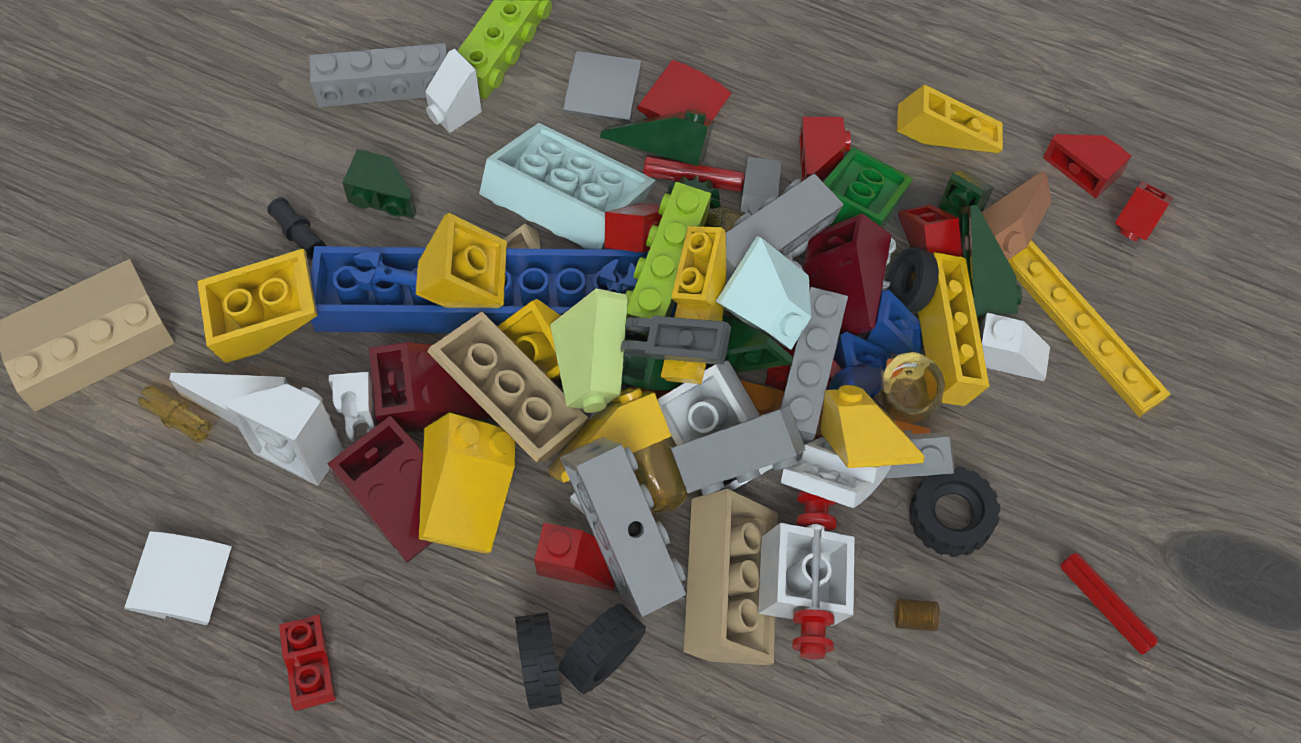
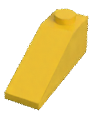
M925 84L898 104L897 132L926 145L990 153H1000L1003 151L1002 122Z

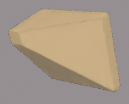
M525 223L503 239L507 241V248L541 249L537 229Z

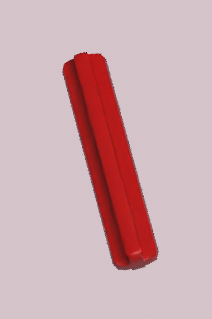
M652 156L646 157L643 173L649 177L679 182L682 175L689 181L698 175L701 183L711 180L713 188L736 192L742 191L745 180V173L741 171L705 165L695 166L681 161Z
M1079 553L1071 554L1062 562L1060 567L1140 654L1147 653L1158 643V637Z

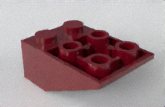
M863 213L827 227L809 239L804 260L805 273L809 276V288L813 287L848 296L838 340L840 335L845 332L856 335L874 329L892 235Z
M404 342L368 348L375 416L378 424L391 416L404 431L424 429L448 413L474 420L492 417L427 352L429 347L434 344Z
M389 416L327 464L335 481L408 563L433 543L419 539L423 452L399 424Z

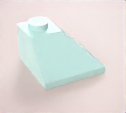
M756 236L716 302L751 328L769 336L777 344L791 350L812 317L809 276L764 239Z

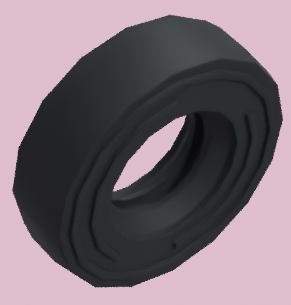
M910 247L897 255L891 265L887 277L890 285L886 290H890L911 313L919 312L925 308L935 293L938 284L939 268L934 255L929 251ZM915 270L914 283L909 290V281Z

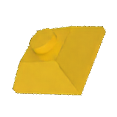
M447 213L444 215L418 261L415 294L445 308L502 307L504 304L507 241L451 213Z
M535 299L497 327L555 383L561 380L550 324L561 315L538 299Z
M844 385L837 390H825L821 434L847 468L924 463L925 456L896 422L862 388Z

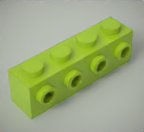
M494 0L457 51L476 70L479 97L487 99L493 89L500 87L509 66L516 64L525 43L531 42L541 20H545L549 16L552 9V1Z
M676 182L671 195L664 194L659 208V214L663 215L659 226L652 225L647 238L646 246L650 247L647 258H639L633 276L638 281L634 291L627 290L626 292L628 301L626 321L630 317L650 319L653 316L670 317L675 304L671 296L688 226L704 227L709 214L711 193ZM637 333L646 337L649 336V334Z

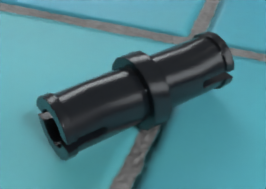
M279 197L269 204L267 208L268 214L282 227V233L289 241H294L300 249L306 251L307 258L313 259L314 246H326L325 242L310 228V221L304 215H299L287 199Z

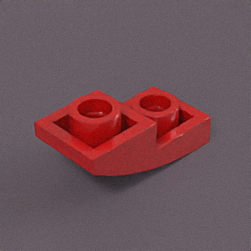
M320 615L279 624L282 657L287 667L290 699L294 710L298 711L336 701L330 659Z

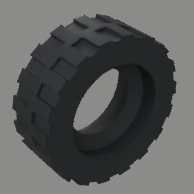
M958 466L955 468L954 474L929 475V477H925L921 481L909 506V512H911L909 520L911 526L914 527V534L924 542V546L928 549L932 548L940 555L948 554L950 557H958L963 554L965 556L970 555L974 550H979L984 546L999 523L1000 517H998L1001 509L1000 504L997 502V493L995 490H992L990 483L986 479H982L979 476V473L973 470L972 472L965 470L964 467ZM948 494L962 496L972 507L973 519L971 523L961 529L946 527L937 518L935 512L937 501Z
M622 603L616 604L596 618L578 636L561 659L558 670L581 694H586L604 682L633 652L645 634L646 626Z
M548 612L515 617L529 710L563 704Z

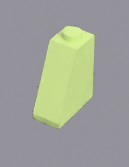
M595 289L550 324L567 407L583 409L587 413L599 412L606 408V404L621 395L624 353L620 349L622 342L625 341L628 303L626 294Z

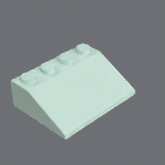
M537 123L487 158L479 194L491 200L495 205L505 207L521 215L525 220L535 222L551 230L553 234L569 239L580 245L583 249L606 250L605 212L642 203L654 187L656 180L541 123Z

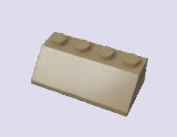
M480 312L429 347L427 351L536 462L549 461L575 438L588 420V417L579 408L566 406L564 393L483 312Z
M729 489L692 498L684 653L710 662L774 665L775 616L758 614L762 536L777 526L778 512Z

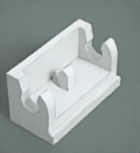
M368 372L329 375V384L333 391V404L339 413L342 412L344 414L345 431L348 438L353 441L356 435L354 428L357 424H367V433L378 425L375 416L372 381Z

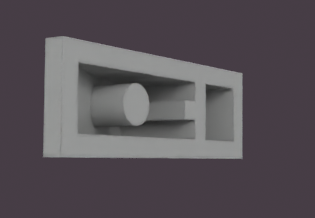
M755 157L747 158L740 217L748 212L751 215L758 212L759 207L769 197L774 195L778 198L781 161Z

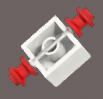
M800 490L797 493V501L805 506V513L797 516L796 526L779 523L762 536L758 614L792 619L794 623L800 625L801 636L792 640V648L799 651L802 658L818 660L825 658V653L834 650V642L826 638V627L834 626L853 616L855 537L827 532L837 527V519L829 515V507L837 502Z

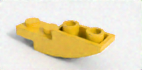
M688 226L671 296L678 303L674 318L722 321L724 307L718 304L716 300L726 286L725 230L722 227ZM664 360L661 377L671 382L702 385L706 363Z

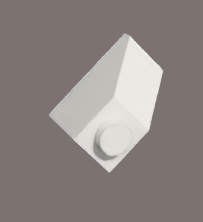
M453 49L448 52L425 91L428 107H426L428 116L436 125L441 124L449 133L482 112L476 70Z
M987 313L979 328L986 368L1044 381L1047 373L1050 346L1024 321Z

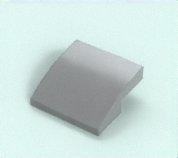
M576 51L564 103V113L625 123L631 122L642 61Z

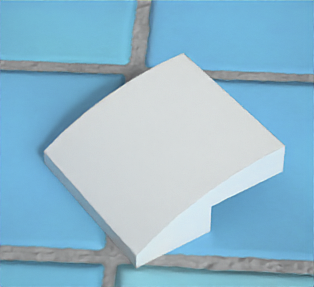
M820 437L804 445L806 450L803 452L801 460L792 466L783 468L781 483L855 508L879 486L892 465L847 468L824 437Z
M150 531L124 609L163 619L169 616L207 626L232 546L189 536Z

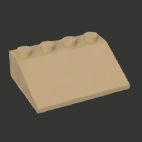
M131 259L121 262L0 320V353L4 366L17 393L34 412L175 344Z

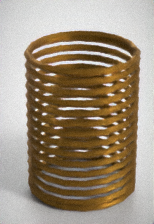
M897 599L894 614L895 627L897 629L910 628L922 631L924 629L925 631L935 632L938 630L940 608L937 601Z

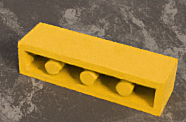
M934 252L933 255L937 260L939 268L938 284L928 305L918 312L925 357L934 361L927 366L933 402L966 406L990 387L966 258ZM915 272L912 274L913 283L915 279Z

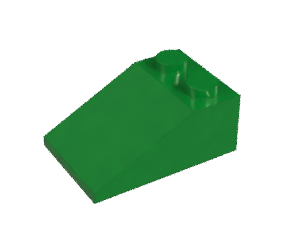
M853 147L823 182L844 204L832 224L828 227L863 213L873 222L884 228L909 188L913 178Z

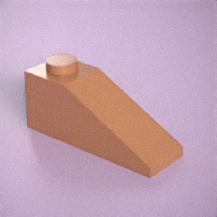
M1041 171L982 212L1007 260L1028 246L1052 202L1047 173Z

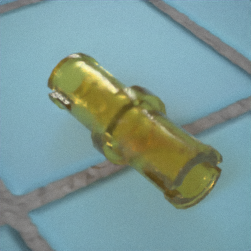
M149 385L142 390L141 394L148 397L149 400L139 397L138 404L160 417L163 425L170 429H178L196 443L202 442L207 438L209 434L201 428L203 427L211 431V422L189 410L186 402L181 399L171 398L155 385Z

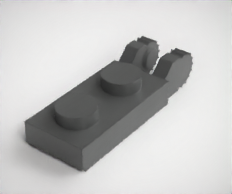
M653 316L652 319L630 317L626 321V329L635 333L649 334L647 342L623 341L620 349L623 353L631 356H649L654 359L720 365L725 363L731 326L727 322Z

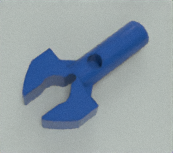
M369 250L354 256L357 266L372 268L367 272L349 269L352 279L361 289L372 291L375 283L380 281L416 288L417 273L385 266L381 252Z
M618 259L611 261L602 268L599 276L600 284L605 285L608 291L621 294L627 292V290L634 291L638 280L633 278L635 267L632 263H630L627 276L620 279L619 282H616L615 277L619 267Z

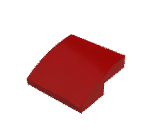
M672 60L636 109L648 118L677 112L686 113V109H694L706 113V119L713 120L732 92L693 67Z

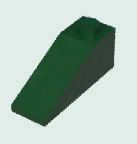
M686 109V113L677 112L611 125L601 131L600 138L699 166L705 159L714 121L706 119L707 114L704 112Z
M978 205L960 207L962 257L966 258L976 316H983L987 313L995 315L1018 314L1017 306L1022 301L1021 287L1017 284L1016 275Z
M729 316L722 317V321L727 322L731 326L725 361L730 362L735 373L792 364L794 357L769 336ZM706 363L705 370L709 369L715 364Z

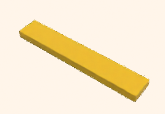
M1030 240L1025 249L1008 260L1017 281L1138 417H1141L1171 395L1032 240Z

